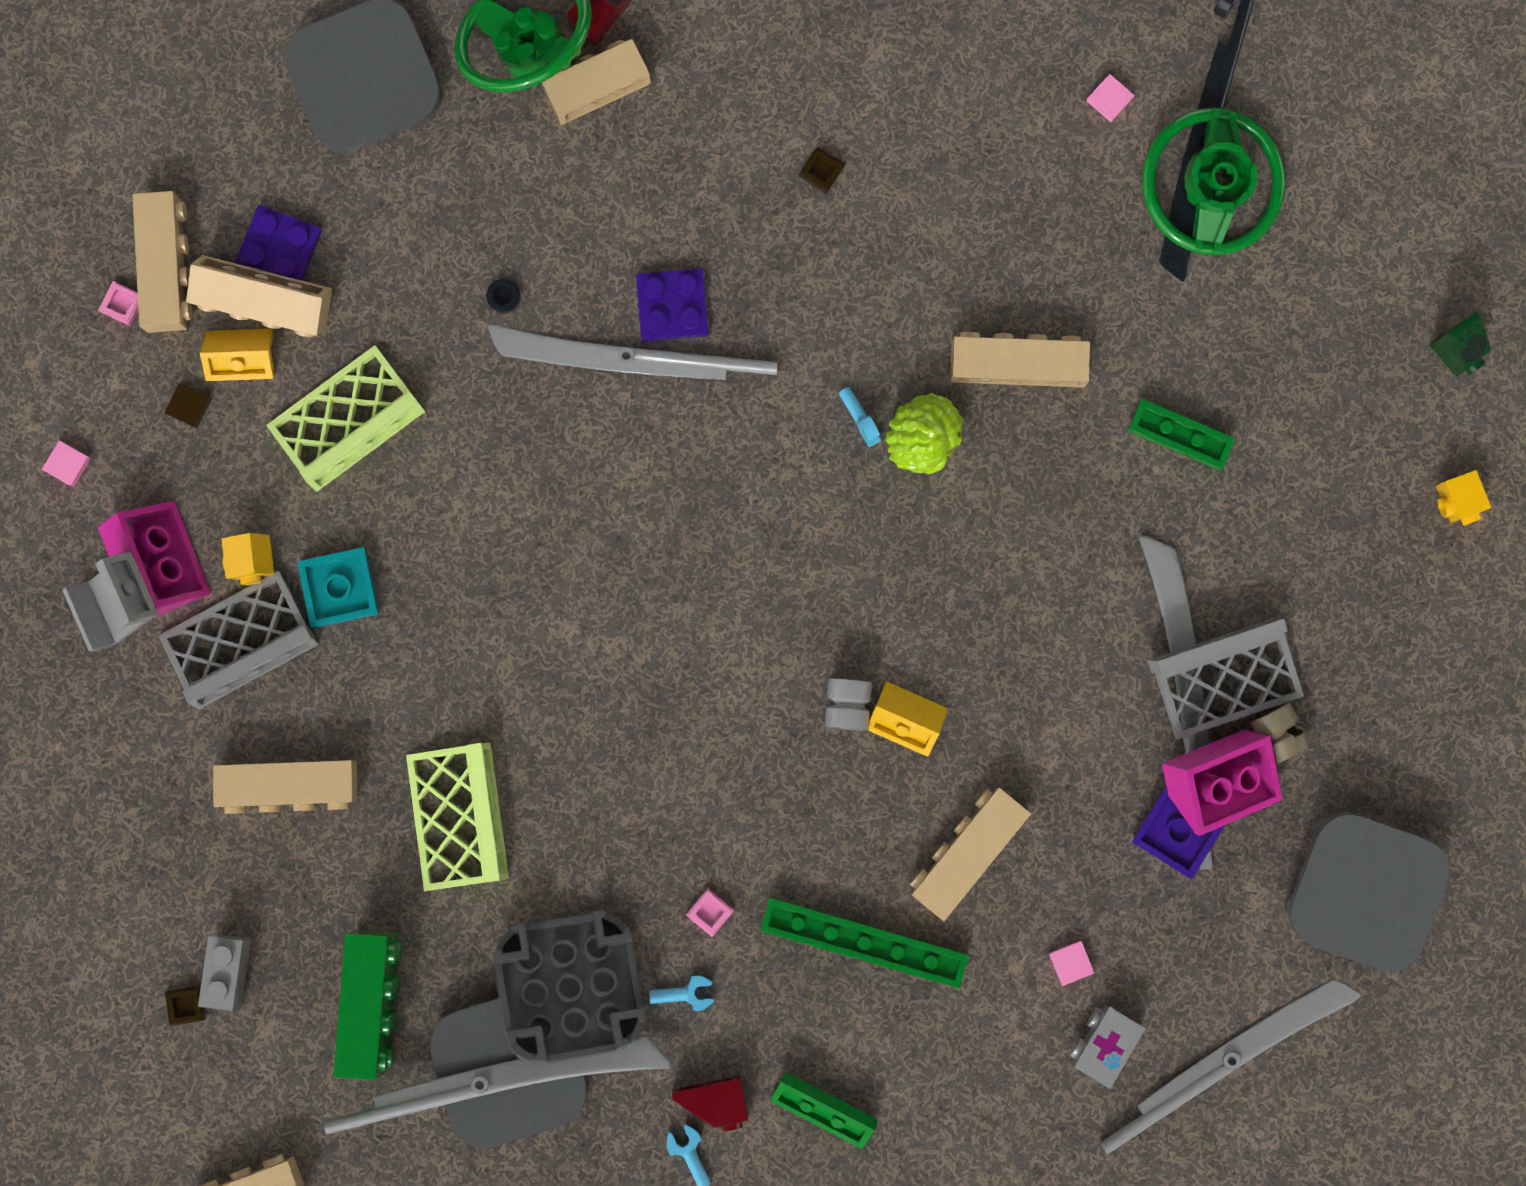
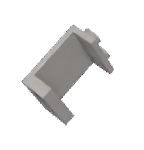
M131 552L102 558L96 563L99 571L98 575L89 582L63 589V593L89 652L120 643L158 615Z

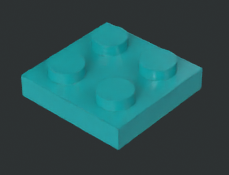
M365 547L297 561L310 628L316 629L380 614Z

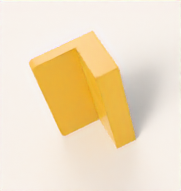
M273 329L206 331L200 350L205 380L273 379L274 363L271 353L274 338Z
M886 682L869 719V731L928 757L940 734L948 709L897 685Z

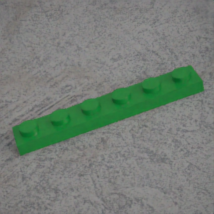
M769 897L760 928L761 932L960 989L969 957L968 954Z

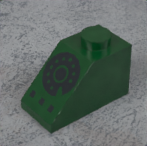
M1474 312L1430 345L1455 376L1460 375L1464 371L1468 375L1474 373L1486 363L1482 357L1491 351L1481 317L1477 312Z

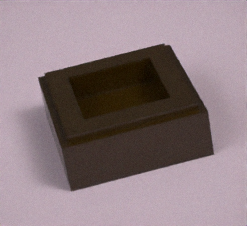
M817 147L799 173V177L827 194L844 169L845 164Z
M179 383L164 413L197 429L212 398Z
M201 985L165 992L170 1026L206 1020L204 1007H198Z

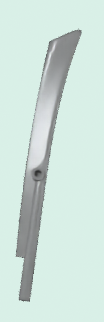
M497 325L488 326L493 344L501 356L614 372L726 380L727 370L777 375L778 362L597 344L551 337Z
M1140 535L1139 541L1159 601L1170 653L1196 644L1178 549L1150 536ZM1194 669L1185 673L1192 675ZM1201 672L1197 678L1202 681ZM1175 675L1177 696L1181 697L1189 680L1180 675ZM1194 684L1186 701L1202 708L1205 702L1203 687ZM1184 705L1180 713L1182 729L1193 726L1199 712ZM1207 716L1204 717L1202 722L1207 721ZM1209 729L1183 738L1185 754L1210 744ZM1211 850L1201 864L1200 870L1213 868Z
M1329 980L1239 1034L1137 1105L1142 1115L1099 1143L1108 1155L1243 1064L1299 1030L1353 1003L1361 997L1360 994L1345 984Z
M646 1034L639 1035L627 1048L615 1053L547 1065H531L523 1060L514 1059L399 1089L374 1097L376 1108L325 1120L324 1129L326 1135L522 1086L599 1073L672 1068V1063Z

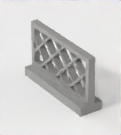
M280 571L262 579L260 584L251 585L158 635L184 689L182 692L187 703L198 710L319 645ZM277 582L282 591L277 605L262 601L265 588ZM256 594L255 599L250 598V596ZM241 601L253 604L247 621L232 617L235 604ZM286 601L290 609L284 607ZM259 606L275 610L269 628L254 624ZM226 610L225 615L219 614L222 611ZM282 612L294 615L298 623L297 627L287 632L276 630ZM211 617L223 620L216 638L201 634L205 621ZM229 622L245 626L239 644L223 640ZM196 626L195 631L189 630ZM252 628L267 632L263 645L256 649L246 646ZM182 633L192 636L186 654L175 651L170 642L172 638ZM199 638L215 642L209 660L193 656ZM221 645L237 649L233 661L226 665L215 663ZM178 657L184 659L183 664H181ZM191 661L206 665L203 677L190 683L187 672Z
M1272 618L1147 660L1151 673L1156 676L1175 739H1181L1304 697L1284 634L1288 632L1284 618ZM1276 641L1280 655L1275 665L1260 658L1266 644ZM1257 648L1254 654L1249 652V650ZM1240 653L1251 658L1244 676L1229 669L1234 656ZM1225 659L1223 665L1220 664V663H1218V662H1216V661ZM1257 662L1272 669L1264 687L1250 680ZM1211 664L1220 669L1213 686L1197 679L1204 665ZM1194 669L1192 675L1185 673ZM1226 673L1241 680L1233 697L1218 690ZM1278 673L1288 678L1292 692L1279 695L1270 690ZM1180 675L1189 680L1181 697L1171 693L1166 678ZM1194 684L1210 691L1202 708L1186 701ZM1247 684L1262 691L1256 704L1252 706L1239 701ZM1215 695L1230 701L1225 714L1219 717L1207 712ZM1267 695L1274 697L1265 701ZM1173 699L1176 700V701H1178V704H1177L1176 707H1175V704H1174ZM1184 705L1199 712L1193 726L1182 729L1179 715ZM1236 705L1239 706V707H1241V708H1243V709L1234 711ZM1205 716H1207V717H1209V718L1211 719V720L1202 722Z

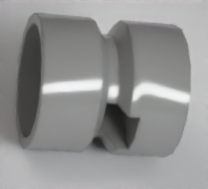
M828 679L827 699L832 702V705L826 708L825 727L869 731L870 711L865 708V704L871 701L872 682Z

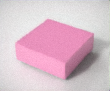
M1109 74L1087 98V102L1112 122L1135 95Z
M113 281L98 311L131 326L139 311L138 292Z
M58 441L42 470L74 487L91 458Z
M708 888L686 916L713 937L734 912V909Z
M1082 941L1074 942L1048 953L1061 986L1094 974Z

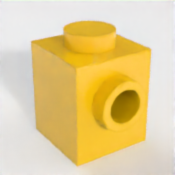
M1477 470L1436 485L1440 496L1437 501L1438 508L1443 517L1449 518L1450 523L1461 520L1463 526L1483 519L1481 512L1492 508Z
M246 533L221 538L223 548L222 564L226 579L240 580V585H255L261 583L262 577L274 575L270 535Z

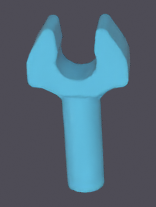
M846 387L841 390L839 396L856 422L859 432L868 447L870 448L881 442L879 438L880 433L870 416H867L851 388Z
M694 975L691 976L690 982L685 987L649 990L650 1004L686 1001L692 1005L694 1011L704 1010L714 1002V999L697 998L695 996V989L700 986H710L712 981L704 976Z
M687 1123L684 1124L685 1132L689 1137V1142L686 1145H679L671 1131L668 1132L667 1149L671 1156L680 1155L684 1157L697 1186L711 1185L712 1183L696 1152L697 1144L701 1141L698 1130Z

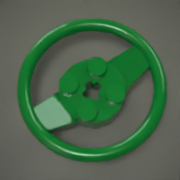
M477 0L462 19L456 34L454 47L457 66L463 76L473 85L483 90L500 93L525 90L545 82L562 69L567 70L571 66L570 62L572 59L582 53L581 47L587 38L591 25V4L589 0H575L578 7V20L571 39H568L556 20L546 12L532 11L530 8L525 7L513 13L496 4L495 2L498 0ZM475 25L493 41L498 56L509 73L515 78L498 79L488 77L473 67L468 56V42Z
M1198 109L1185 113L1171 121L1152 142L1142 170L1144 202L1155 225L1176 245L1203 255L1231 254L1243 250L1258 241L1276 220L1285 195V170L1276 144L1258 123L1241 113L1228 109ZM1207 122L1204 148L1192 156L1184 175L1187 199L1192 205H1196L1192 238L1176 228L1163 212L1156 193L1155 174L1160 155L1169 141L1183 129L1197 123ZM1240 128L1255 139L1264 151L1271 170L1272 191L1268 206L1256 225L1237 238L1223 241L1235 208L1251 197L1258 181L1257 166L1255 163L1252 164L1250 157L1243 151L1245 149L1241 144L1238 129ZM1219 171H1222V177H1226L1227 181L1221 185L1215 179V174Z

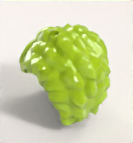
M931 392L927 395H918L910 403L899 406L894 418L889 421V426L892 429L887 432L885 442L890 445L887 450L891 453L889 460L895 462L898 468L907 469L914 473L925 472L926 474H933L940 471L945 466L947 457L953 455L954 448L962 442L961 433L964 419L959 414L958 409L953 406L952 401L948 400L947 397L938 396Z

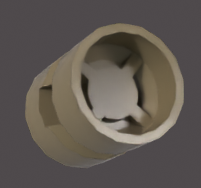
M1290 702L1284 703L1250 721L1254 732L1270 736L1276 764L1303 752L1313 745L1305 729L1297 727L1296 723L1299 718Z

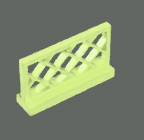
M374 345L266 426L298 468L307 484L317 492L425 411L379 349ZM376 357L381 364L379 378L362 376L364 365ZM386 372L389 374V376H390L392 379H385V378H386ZM343 380L354 382L352 398L335 396L337 385ZM361 383L377 384L374 401L358 399ZM384 385L398 386L403 393L392 403L381 401ZM316 400L327 402L324 418L308 417L309 407ZM334 403L350 404L347 421L331 419ZM357 405L373 407L372 416L365 423L354 422ZM289 420L300 422L297 438L284 437L278 428ZM307 423L323 424L320 441L304 439ZM330 425L346 427L344 438L338 443L327 442ZM289 444H296L295 450ZM302 445L318 447L316 459L305 466L300 460Z
M476 743L406 755L424 891L509 879L491 743ZM466 753L468 767L462 776L459 777L447 765L454 755ZM446 756L442 763L438 759H436L438 757ZM428 759L438 767L428 782L418 775L416 761ZM443 771L457 781L447 796L433 787ZM468 776H469L470 784H468V783L465 781V780L468 778ZM419 783L424 786L421 792ZM461 786L471 792L472 802L466 811L451 801ZM428 791L443 801L433 816L422 809L421 800ZM447 805L461 815V818L452 830H449L437 820ZM472 811H474V818L470 816ZM424 817L428 820L426 826L424 824ZM466 820L476 827L477 836L470 845L456 835ZM433 825L447 835L437 850L430 846L426 839V834ZM452 839L466 850L456 865L442 855ZM477 845H478V848H479V852H477V851L475 850V847H476ZM428 851H429L431 854H433V856H432V858L430 859V861H429ZM470 854L480 861L482 876L470 877L460 869ZM439 859L452 871L443 882L432 883L431 867ZM456 874L463 878L452 880Z

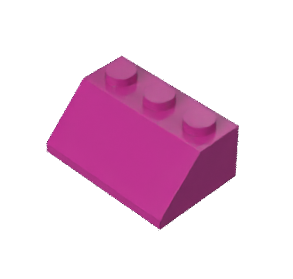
M175 501L117 512L97 527L109 557L127 552L132 553L158 612L157 616L211 594Z
M1244 729L1162 763L1169 797L1194 833L1199 836L1283 800L1269 735Z

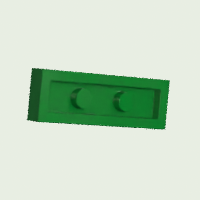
M1144 399L1139 401L1127 430L1129 433L1218 471L1223 470L1236 439Z
M787 1072L782 1076L770 1099V1102L863 1149L875 1131L878 1123L877 1119L866 1114L864 1111L850 1106L833 1095L825 1093Z

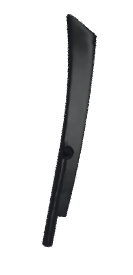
M1240 1L1229 44H1218L1198 109H1224L1254 1ZM1207 122L1197 123L1192 126L1169 214L1171 223L1192 238L1196 205H1192L1187 199L1184 175L1192 156L1204 148ZM1164 236L1159 262L1181 282H1184L1188 273L1191 251L1176 245Z

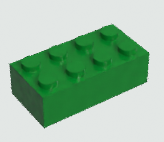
M356 930L345 934L333 1077L376 1080L387 1072L388 1067L393 1066L394 1046H389L390 1032H395L397 1011H392L393 997H398L400 990V976L394 975L396 962H401L403 954V942L397 941L398 933Z

